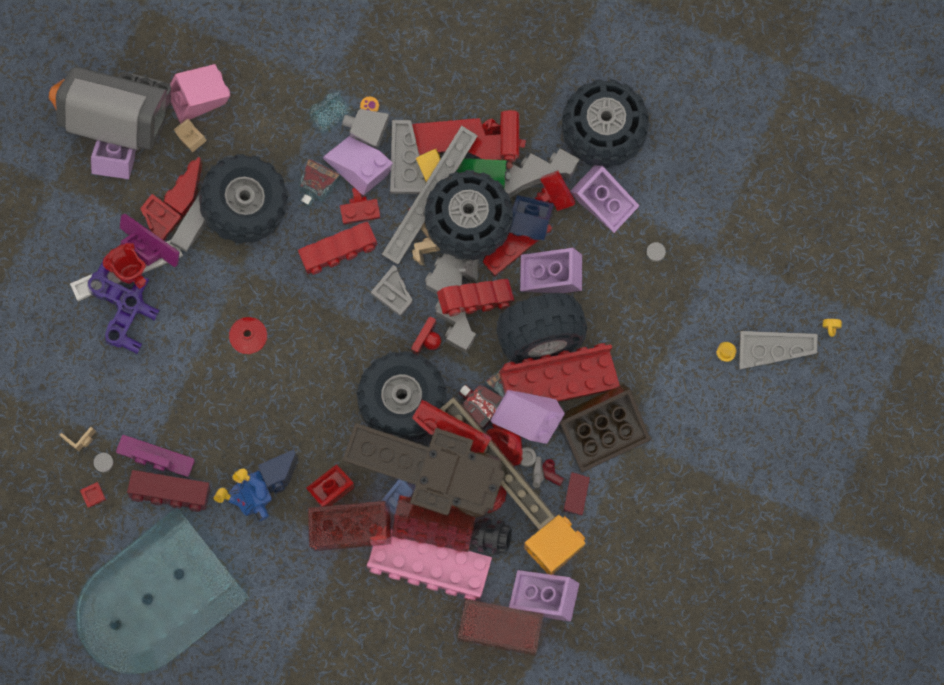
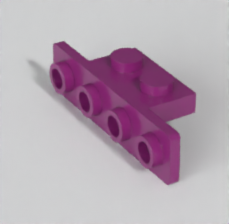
M125 213L121 215L120 229L129 236L121 240L120 245L134 243V251L147 266L160 258L173 267L178 265L180 255L178 250Z
M122 435L116 450L117 454L135 459L134 462L145 466L147 463L153 465V468L158 471L164 472V470L185 477H189L195 462L194 458L126 435Z

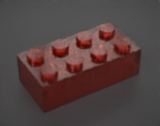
M399 495L392 537L468 552L475 517L463 514L454 506H451L449 515L446 516L410 504L412 498Z
M386 501L308 508L309 547L314 551L392 544L390 506Z
M465 599L458 640L535 656L544 614Z

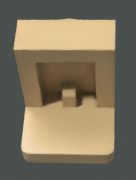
M186 119L174 129L178 138L191 152H194L207 141L189 119Z
M425 238L423 242L414 243L415 250L412 253L415 261L420 265H425L423 254L440 251V248L430 238Z

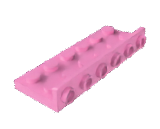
M379 526L369 562H367V568L373 574L381 575L382 572L387 573L391 579L400 580V578L408 579L407 583L419 586V583L427 585L426 588L438 591V588L446 590V594L457 596V593L465 595L464 598L467 600L476 601V598L481 599L492 557Z

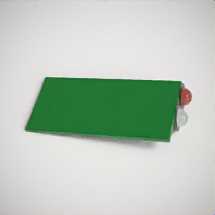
M464 158L456 172L461 173L466 172V170H474L476 173L484 172L495 181L498 180L505 189V180L509 181L512 177L510 169L513 164L509 160Z

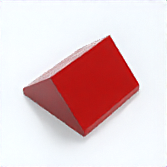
M337 464L306 487L323 511L327 510L355 488L353 481Z

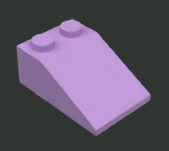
M350 136L323 157L330 166L363 196L390 173L393 165L379 150Z
M97 140L91 156L92 174L129 179L136 150Z
M594 165L570 191L581 205L613 233L639 207L636 201L603 166Z
M574 248L521 255L520 291L540 293L582 291V254Z
M507 390L491 422L530 441L547 444L564 416V412L556 399Z
M517 570L509 609L571 622L579 583L570 577Z

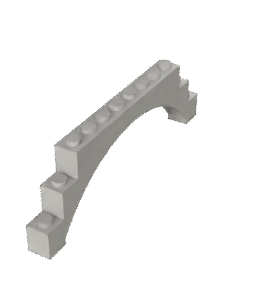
M559 149L557 154H552L549 163L530 154L528 158L525 157L520 165L521 168L512 164L510 180H505V191L511 198L522 190L542 183L540 180L542 176L555 171H559L562 178L570 180L579 165L580 159L562 149ZM445 253L443 257L439 256L434 265L436 267L433 273L429 272L425 279L426 289L437 295V292L444 287L462 285V274L459 272V268L464 259H456L454 256L446 255ZM438 301L435 307L437 310L436 316L454 325V327L450 326L445 334L447 337L446 342L467 354L476 339V333L471 331L465 312H461L456 316L443 314L440 302Z

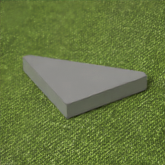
M464 259L459 272L468 280L477 281L479 259Z

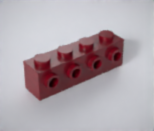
M132 470L127 493L129 498L136 502L146 500L151 501L150 503L154 505H162L164 503L170 504V507L173 508L187 507L191 511L200 512L201 510L206 511L211 488L207 482Z

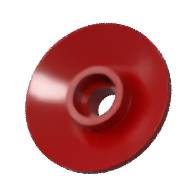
M241 318L232 325L229 332V340L236 351L243 354H253L261 350L265 345L267 330L264 324L256 318ZM246 331L251 332L249 337L244 336Z

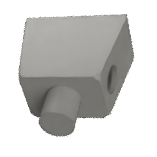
M359 109L355 118L345 115L342 125L351 128L350 137L378 150L389 122V114Z

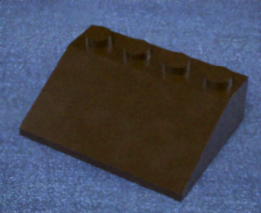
M625 384L565 411L558 424L581 473L651 440L632 392Z

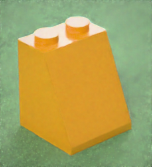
M560 515L556 516L524 544V549L549 575L556 573L586 544L584 542L585 537L579 531L575 532L570 527L572 523L565 516L563 518Z

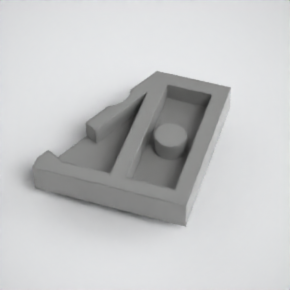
M395 265L390 268L371 291L372 296L400 317L413 303Z

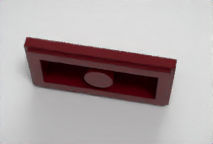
M571 472L563 512L583 515L589 477Z

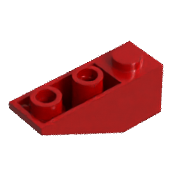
M200 157L190 162L186 173L178 177L175 187L172 190H168L164 196L165 204L183 218L197 197L203 164Z

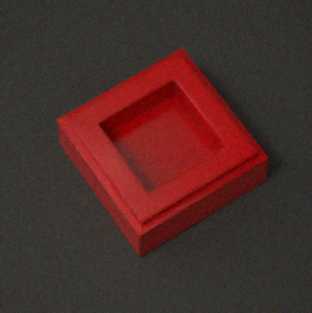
M98 482L80 490L88 508L106 500Z

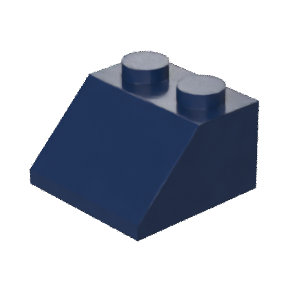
M517 195L512 208L513 220L510 232L517 236H528L534 240H545L554 204Z
M294 449L258 465L270 493H280L286 489L285 486L289 485L298 462Z

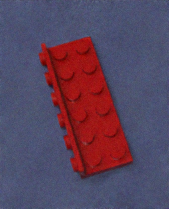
M601 343L591 349L582 347L572 353L563 351L558 353L557 356L548 354L541 356L538 360L528 358L518 364H515V362L506 363L499 371L504 393L506 394L507 390L556 399L557 402L612 390L620 386L610 353L612 345Z

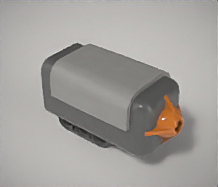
M73 67L67 72L63 80L51 87L49 99L56 109L57 123L61 127L66 128V131L69 133L134 150H139V148L152 150L165 123L166 110L171 101V86L166 82L132 73H122L117 77L82 67Z

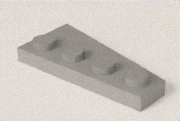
M392 120L391 162L393 165L391 167V194H420L426 184L416 160L419 152L411 120Z
M740 331L739 370L816 354L818 334Z

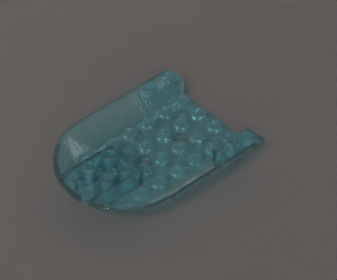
M175 508L100 567L88 579L77 601L76 627L86 651L104 667L125 674L146 673L170 662L249 597L179 509ZM178 569H182L185 572V576L181 580L174 578V573ZM147 594L153 596V602L150 605L143 603V597ZM117 620L121 621V628L113 630V623Z

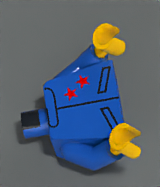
M239 469L232 477L238 483L229 491L230 494H228L225 488H220L214 496V500L218 503H222L224 499H227L229 503L238 506L245 516L255 513L259 521L269 517L265 506L271 501V496L260 471L248 475L245 469Z

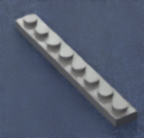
M463 126L460 127L382 253L383 256L399 264L425 222V206L430 191L434 189L436 183L441 179H445L449 174L456 172L477 138L476 134Z

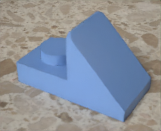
M398 480L381 501L395 515L412 499L416 486Z

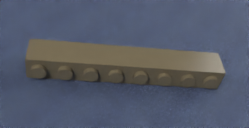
M453 397L440 408V410L486 434L457 398ZM490 440L483 453L493 455L501 460L502 471H505L501 485L539 530L542 529L556 515L496 444Z

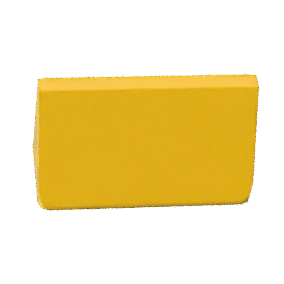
M437 149L416 157L426 182L441 160Z

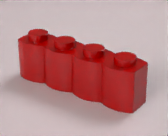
M367 221L299 249L298 253L307 274L312 273V275L320 273L324 267L339 265L343 259L352 260L360 252L368 253L373 251L375 246H377V241Z
M509 279L448 286L437 292L442 313L449 314V316H456L461 312L472 314L477 310L487 312L495 307H498L500 310L506 309L515 301Z

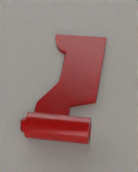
M508 110L500 113V134L486 135L479 118L412 124L419 156L434 149H437L438 153H445L460 127L463 126L477 135L468 151L469 153L486 160H509L515 162V159L519 158V112Z

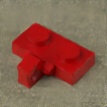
M559 171L541 177L540 180L544 187L541 189L542 192L537 193L534 199L553 203L557 211L574 206L575 200Z
M352 188L354 199H349L350 204L340 205L343 225L380 218L377 199L367 200L366 196L361 197V193L355 188Z

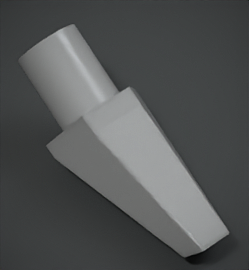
M541 457L536 458L531 478L533 480L532 485L535 488H539L544 480Z

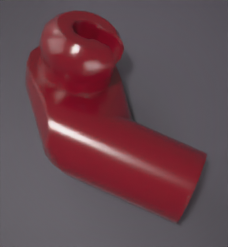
M552 459L545 460L542 465L544 478L560 487L564 478L555 473V462Z

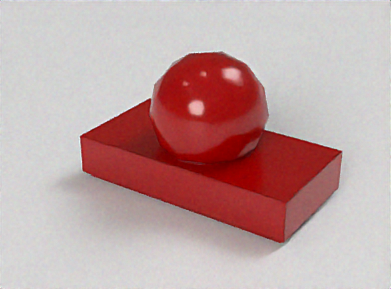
M431 316L411 347L413 354L419 355L423 346L428 350H435L441 345L440 335L432 332L436 326V319Z

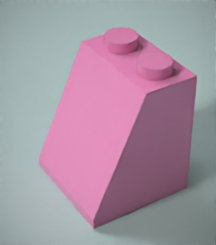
M215 64L177 73L170 83V102L180 124L186 119L191 120L226 104L230 97L229 88L225 86L222 74Z

